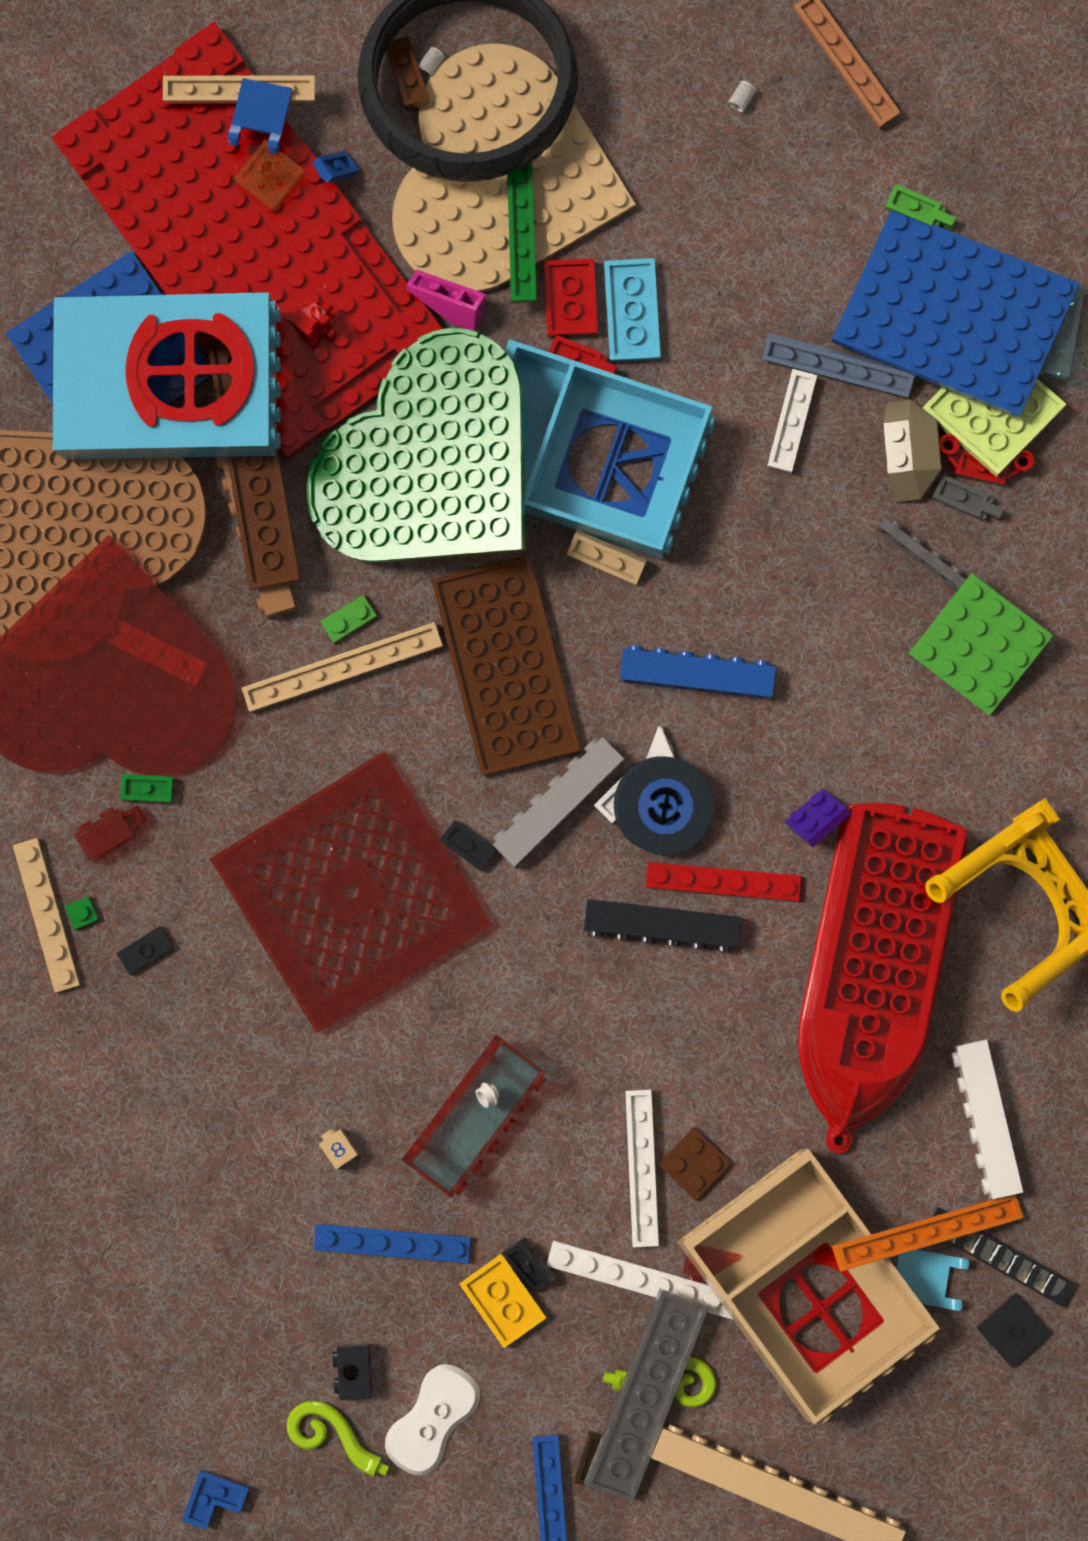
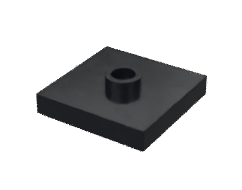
M1015 1293L976 1327L1011 1368L1050 1334Z

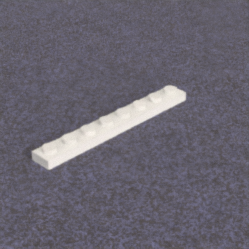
M553 1240L546 1264L548 1267L656 1297L659 1288L707 1304L709 1306L708 1313L732 1319L708 1284Z

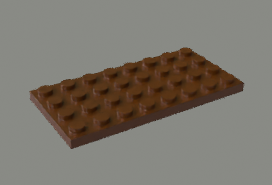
M530 554L431 579L481 776L579 752L580 747Z

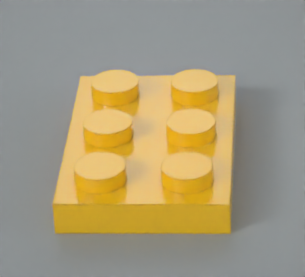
M501 1254L459 1283L503 1348L546 1319L543 1311Z

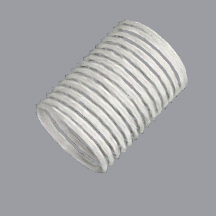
M430 47L418 66L422 70H426L430 75L428 78H431L446 57L440 50Z
M741 81L728 101L729 105L734 108V105L737 104L741 107L738 111L744 112L752 100L756 88L746 81Z

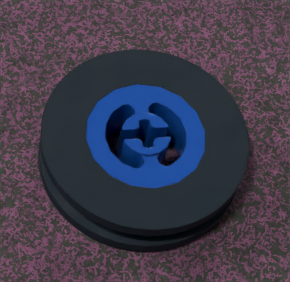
M656 756L638 762L621 778L614 796V815L621 832L635 846L653 854L672 855L691 848L704 836L713 816V795L705 777L691 764L673 757ZM669 787L677 793L679 802L676 803V800L667 794L658 793L652 799H650V795L657 789ZM665 800V802L668 803L669 806L668 808H664L662 811V809L659 808L658 805L659 803H663ZM651 808L652 812L660 817L669 818L675 812H677V815L667 823H656L650 818L648 809Z

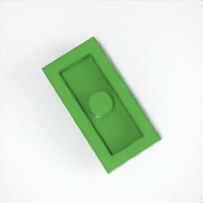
M361 595L320 622L335 644L375 619L377 615L364 595Z

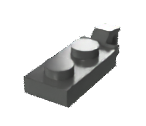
M942 475L932 497L935 501L981 520H985L986 516L999 521L1004 510L992 504L994 499L989 497V494L946 475Z

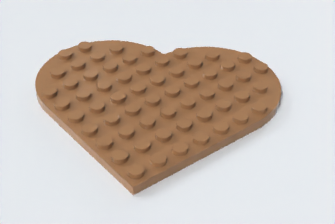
M0 430V644L17 655L36 661L58 662L76 658L95 648L109 635L123 610L126 590L154 587L178 574L197 552L203 539L207 519V507L203 488L190 465L182 457L64 460L53 451V433Z

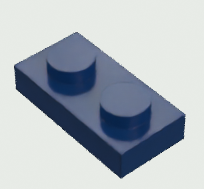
M347 151L318 157L312 163L320 178L325 180L326 183L354 177L360 171Z

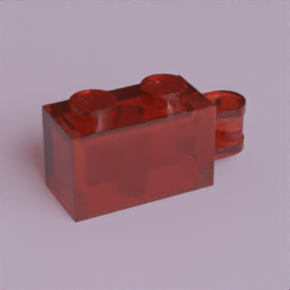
M139 805L125 813L118 808L114 810L112 807L100 814L101 819L96 822L88 821L77 828L79 832L74 834L88 860L95 862L135 838L136 834L133 830L145 824L147 819ZM131 815L134 817L136 821L132 825H130L128 820L126 819Z

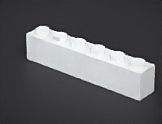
M980 1040L954 1046L955 1052L951 1053L954 1068H959L961 1077L957 1078L960 1093H965L967 1103H963V1109L966 1118H971L973 1128L969 1129L972 1144H977L979 1152L975 1154L978 1169H983L985 1179H981L983 1192L985 1195L989 1194L991 1199L1023 1193L987 1040Z

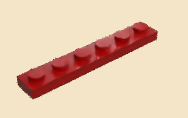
M648 862L646 888L799 902L801 876L656 862Z

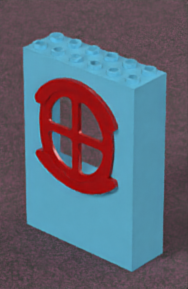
M269 293L54 297L53 451L64 460L276 456V448L281 446L280 433L276 431V423L281 421L280 408L276 406V398H280L281 395L280 382L276 380V372L281 370L280 357L276 355V347L281 345L280 332H277L276 322L281 320L280 307H277L276 300H273ZM203 332L223 342L231 353V363L227 365H197L195 363V335ZM173 334H185V362L183 365L150 366L148 364L149 355L158 343ZM229 374L232 376L231 385L221 398L202 408L195 406L196 376ZM184 376V407L175 408L160 401L148 386L149 377Z

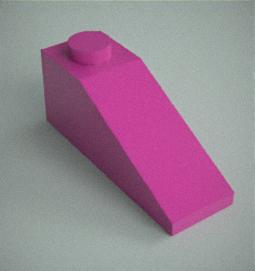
M420 270L415 271L406 285V290L451 324L475 331L484 317L486 294Z

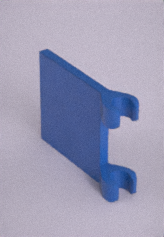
M243 78L228 133L229 144L233 146L239 145L242 129L270 134L267 144L269 153L278 154L292 88Z

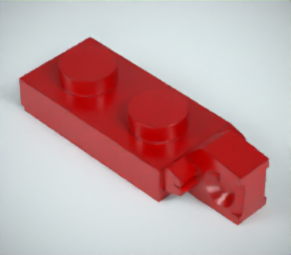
M555 336L549 350L550 353L613 374L617 373V366L608 363V357L604 356L602 352L561 336Z

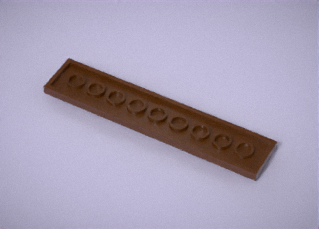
M219 339L207 341L211 365H227L231 363V353L223 342ZM229 374L213 375L217 400L226 393L231 385L232 376ZM276 448V456L227 457L249 589L255 590L301 581L278 448Z

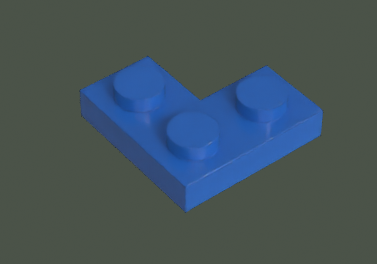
M200 1470L182 1521L207 1529L216 1505L241 1513L250 1487Z

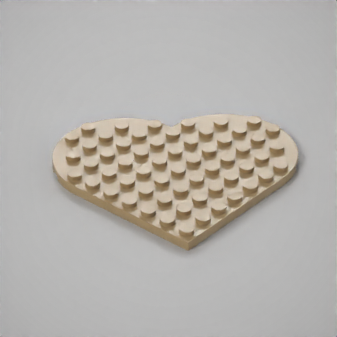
M482 44L464 49L440 65L426 85L430 104L419 107V128L422 141L431 147L456 153L485 152L507 145L527 133L541 119L555 94L558 78L548 65L537 56L515 46ZM573 105L567 123L560 135L541 156L532 162L535 266L636 207L632 197L577 108ZM413 167L405 176L397 191L392 215L395 240L400 253L414 272L420 270L478 292L490 291L510 281L507 175L491 180L459 182L432 177L417 171Z

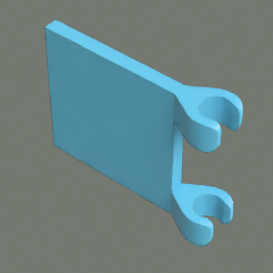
M914 1250L898 1256L896 1269L922 1304L961 1311L962 1301L945 1297L950 1267L968 1269L969 1260L967 1258L923 1250Z

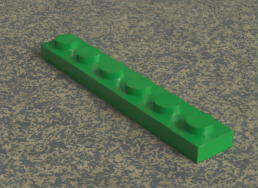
M531 162L518 171L507 175L511 303H537Z

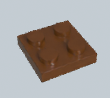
M693 1127L658 1165L696 1201L731 1163Z

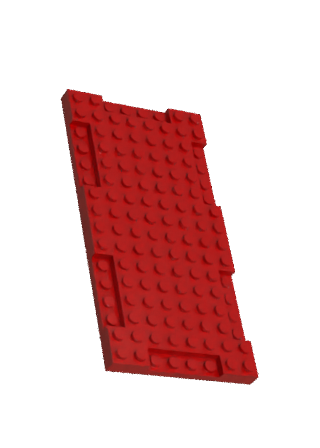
M214 21L175 48V53L97 109H89L51 136V138L166 295L269 293L272 299L276 300L277 307H280L281 320L276 322L277 332H280L281 345L276 347V355L280 357L281 370L276 372V380L280 382L281 387L280 398H276V406L280 408L281 421L276 423V431L280 433L281 438L279 450L289 460L377 397L383 378L386 379L392 367L391 363L404 348L407 349L417 342L419 337L436 330H441L442 327L425 304L406 290L408 283L362 223L361 218L334 182L326 183L325 180L320 178L312 164L316 157L304 141L299 138L286 119L279 153L273 154L268 151L267 144L270 134L242 129L239 145L233 146L229 144L228 133L237 103L164 104L163 76H253L245 65L244 60ZM327 301L333 306V309L328 314L331 320L328 328L333 327L337 335L332 340H329L324 334H320L317 338L318 342L313 346L295 331L291 319L301 309L314 302L321 307ZM203 332L196 334L207 351V341L217 339Z

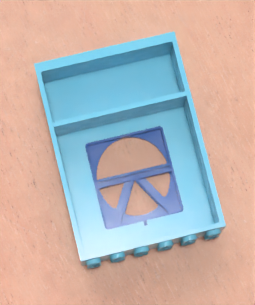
M509 339L505 351L518 369L524 395L525 513L576 531L578 529L591 536L663 559L664 554H669L674 542L673 529L678 530L682 519L681 505L685 507L690 496L689 482L694 483L699 470L697 459H703L707 447L706 434L711 436L715 425V415H712V406ZM618 425L594 497H591L577 486L571 476L568 464L571 447L582 433L593 427ZM628 430L638 434L648 445L646 449L620 453ZM652 458L653 473L649 483L642 491H639L616 466L617 464ZM611 476L628 493L629 499L619 502L604 501Z

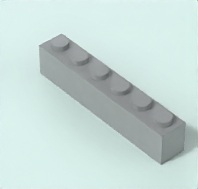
M603 737L599 741L594 738L584 748L587 753L581 759L576 756L566 766L569 770L562 777L558 774L549 782L548 785L551 788L544 795L539 792L530 801L532 807L526 813L521 810L511 820L514 824L508 830L503 828L494 836L493 839L496 842L493 844V847L514 868L624 761V758Z

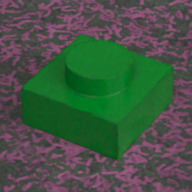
M89 896L64 906L74 930L99 920Z

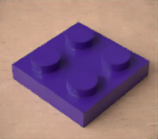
M821 789L800 809L794 811L785 823L796 835L813 848L850 816L851 813L843 804L824 789Z

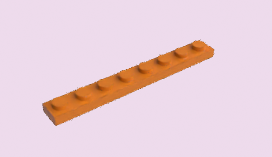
M1014 1194L832 1246L839 1270L842 1272L1020 1220L1024 1217L1017 1196Z

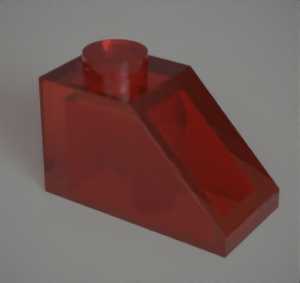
M702 1245L694 1247V1250L713 1276L739 1260L740 1254ZM685 1254L682 1273L687 1274V1280L701 1283L702 1275Z

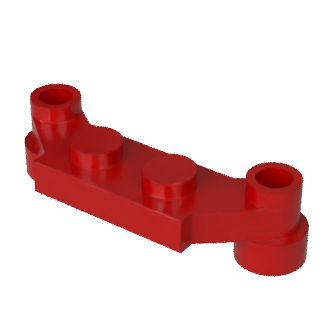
M946 434L939 441L940 453L955 469L954 475L1004 486L1007 479L1021 472L1029 471L1034 464L1033 455L1023 450L996 477L968 451L960 449L959 440L954 435ZM944 444H949L951 450L945 449ZM1018 460H1023L1026 466H1020Z

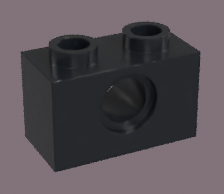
M370 1344L338 1345L337 1351L332 1353L333 1367H338V1378H334V1394H339V1400L370 1399L372 1397ZM348 1365L356 1366L359 1370V1376L356 1378L347 1377L345 1367Z

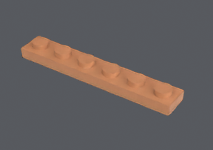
M801 0L795 4L793 10L878 129L900 115L899 109L820 0Z

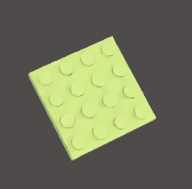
M1037 379L1020 418L943 387L923 406V409L937 419L940 428L947 434L954 435L966 451L993 475L998 477L1014 458L1065 408L1066 403Z

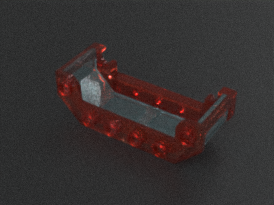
M496 1034L401 1160L450 1198L454 1193L459 1196L468 1185L464 1180L469 1173L473 1172L476 1174L483 1165L484 1161L481 1158L485 1152L492 1153L500 1141L497 1139V1136L503 1130L507 1133L516 1120L512 1116L518 1109L523 1112L531 1101L528 1098L531 1091L534 1089L538 1092L547 1079L543 1076L546 1072ZM482 1083L492 1084L496 1087L499 1093L497 1105H491L487 1108L481 1105L477 1099L476 1090L481 1087Z

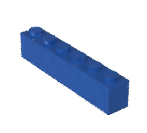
M629 645L628 649L623 648L619 682L771 700L776 666H770L769 661L755 660V664L745 663V659L730 657V661L719 660L720 656L705 654L704 658L694 657L693 652L679 651V655L669 654L667 649L654 648V652L644 651L642 646Z

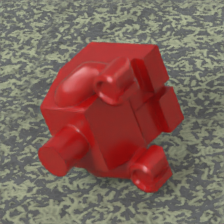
M327 301L321 307L314 302L301 309L291 319L295 331L313 346L318 342L317 338L320 334H324L329 340H332L337 335L333 327L328 328L331 322L328 314L333 309V306Z

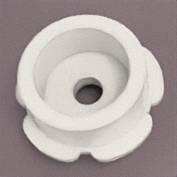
M482 1083L481 1087L476 1090L477 1099L482 1106L487 1108L491 1105H497L499 1093L494 1085Z

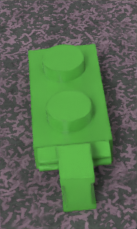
M895 184L885 206V209L888 211L892 210L930 226L933 224L948 230L952 229L956 220L955 216L945 213L946 208L941 205L942 203L898 184Z

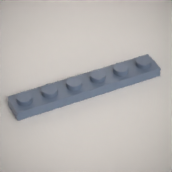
M768 333L762 359L904 397H909L914 380V375L879 361Z

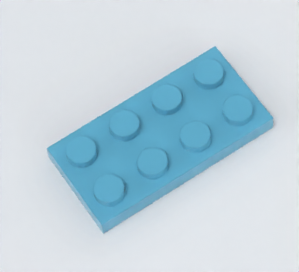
M655 258L604 261L610 362L660 359Z

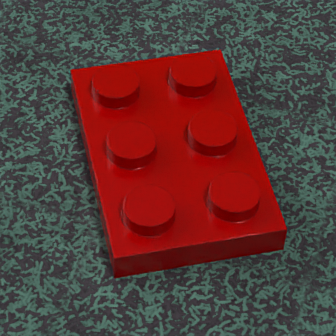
M594 258L544 261L547 337H555L556 335L561 337L598 335Z

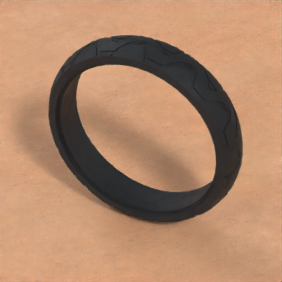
M392 0L377 16L364 40L358 66L359 97L365 116L373 131L376 132L378 139L394 156L408 166L414 167L417 171L444 180L459 182L491 180L508 175L527 166L541 156L560 135L570 116L577 93L578 66L576 54L571 45L570 36L559 16L548 3L542 0ZM455 2H484L506 8L518 14L543 36L554 56L557 66L558 81L555 94L541 119L527 133L515 141L485 152H449L418 141L403 130L391 117L378 89V77L382 59L398 32L420 14L435 7Z

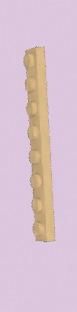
M435 622L250 684L241 689L251 713L442 648L443 646Z

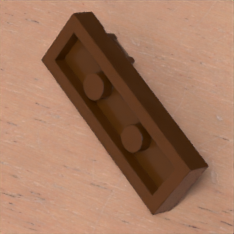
M406 36L392 40L386 52L406 111L410 109L413 111L419 110V107L430 104V100L409 37Z

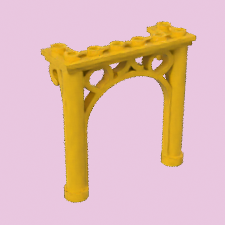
M1046 798L1012 819L1014 821L1012 824L941 875L933 876L925 885L928 896L933 901L942 903L989 867L996 864H1008L1029 874L1046 892L1055 909L1058 920V942L1048 957L1002 991L1001 998L1004 1005L1014 1012L1022 1010L1028 1005L1031 998L1088 955V889L1045 830L1060 820ZM1016 847L1015 855L1006 854L1012 848ZM1026 847L1035 855L1037 864L1028 861L1025 851ZM1069 909L1073 910L1079 918L1080 926L1069 920ZM1070 933L1078 935L1069 942Z

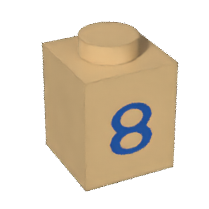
M333 1127L321 1136L323 1141L319 1145L335 1169H338L359 1154L342 1128L336 1131Z

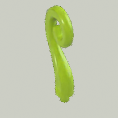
M690 1356L685 1369L694 1371L701 1377L702 1389L695 1396H687L683 1388L685 1385L692 1384L694 1377L691 1374L685 1373L681 1378L674 1397L681 1405L696 1408L708 1403L713 1397L716 1390V1377L712 1369L705 1362ZM616 1369L614 1374L605 1372L603 1382L612 1384V1390L620 1391L627 1371Z
M307 1401L299 1404L289 1413L287 1433L298 1447L315 1449L325 1441L327 1437L326 1425L319 1419H313L310 1423L316 1432L314 1437L306 1438L300 1432V1423L304 1417L312 1414L319 1415L330 1421L335 1427L347 1456L359 1470L374 1477L375 1473L386 1476L389 1466L380 1463L382 1457L361 1447L347 1420L333 1406L320 1401Z

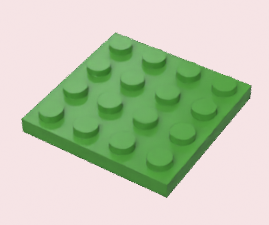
M971 573L909 654L990 716L1054 634L974 573Z

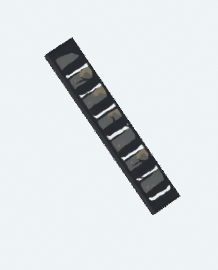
M937 1207L932 1217L947 1212ZM981 1231L946 1241L1061 1307L1064 1306L1075 1285Z

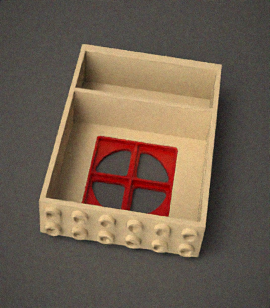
M807 1148L797 1151L678 1240L677 1243L805 1420L813 1424L817 1422L823 1424L832 1417L831 1411L838 1406L844 1408L853 1401L852 1395L859 1390L861 1392L868 1390L874 1385L873 1379L880 1374L882 1377L889 1374L895 1368L893 1365L899 1359L904 1361L916 1352L914 1348L920 1343L925 1345L936 1337L935 1332L940 1328L889 1258L840 1272L832 1246L871 1234ZM807 1265H825L843 1274L846 1278V1283L829 1297L821 1300L802 1276L801 1270ZM788 1279H793L812 1304V1308L792 1325L786 1326L781 1318L779 1298L783 1284ZM855 1291L861 1302L862 1320L857 1335L850 1339L837 1324L829 1310L831 1306L848 1293ZM820 1317L839 1341L840 1348L830 1353L812 1351L798 1343L795 1339V1334L815 1318Z

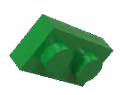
M122 774L120 800L172 803L174 777Z

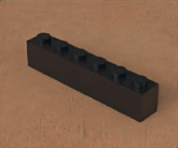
M587 899L584 931H589L588 936L603 938L604 933L614 934V939L629 941V936L640 937L639 942L654 944L655 939L665 940V945L680 947V942L691 943L690 948L706 949V945L716 946V951L731 952L732 948H738L741 917Z

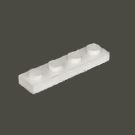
M792 369L767 464L768 468L792 473L817 375Z

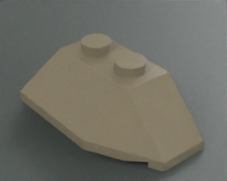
M912 400L886 403L883 424L888 476L895 503L921 500L942 471L938 421Z

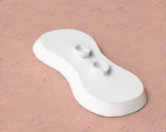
M443 1364L429 1371L422 1382L418 1400L412 1410L395 1422L387 1433L385 1449L392 1462L402 1470L419 1476L426 1475L436 1469L443 1459L447 1441L453 1430L467 1420L479 1405L480 1389L476 1381L468 1373L453 1365Z

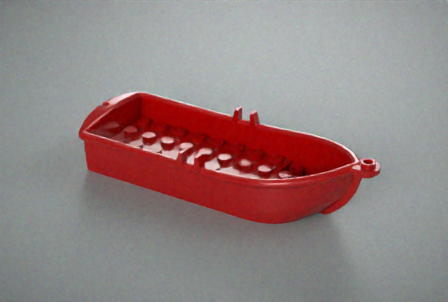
M850 804L846 808L851 815L840 823L818 933L814 940L815 947L813 957L810 960L811 966L798 1028V1052L802 1074L812 1100L829 1123L825 1138L826 1146L831 1152L836 1154L844 1153L850 1148L854 1129L880 1115L900 1096L920 1064L928 1039L957 891L944 902L938 903L928 896L925 885L933 876L941 875L965 857L968 836L963 826L956 825L938 815L914 807L911 814L903 813L904 805ZM836 1136H840L843 1139V1143L840 1146L834 1143Z

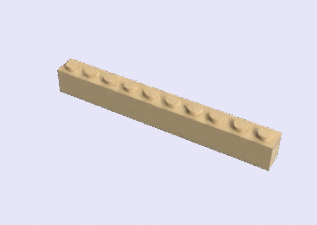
M669 1424L668 1428L662 1427L651 1458L845 1541L903 1540L906 1531L900 1527L901 1522L887 1516L884 1520L876 1517L877 1512L868 1507L862 1506L861 1510L852 1506L853 1502L842 1496H838L836 1500L827 1496L829 1492L821 1487L814 1485L813 1489L803 1486L805 1481L790 1475L789 1479L779 1475L780 1471L768 1465L763 1469L756 1466V1460L748 1456L735 1457L731 1455L732 1450L721 1445H717V1448L707 1445V1439L695 1434L692 1438L683 1435L684 1430L672 1424Z

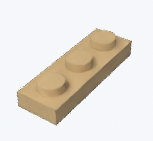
M578 529L567 552V555L635 585L638 583L647 561L642 557Z

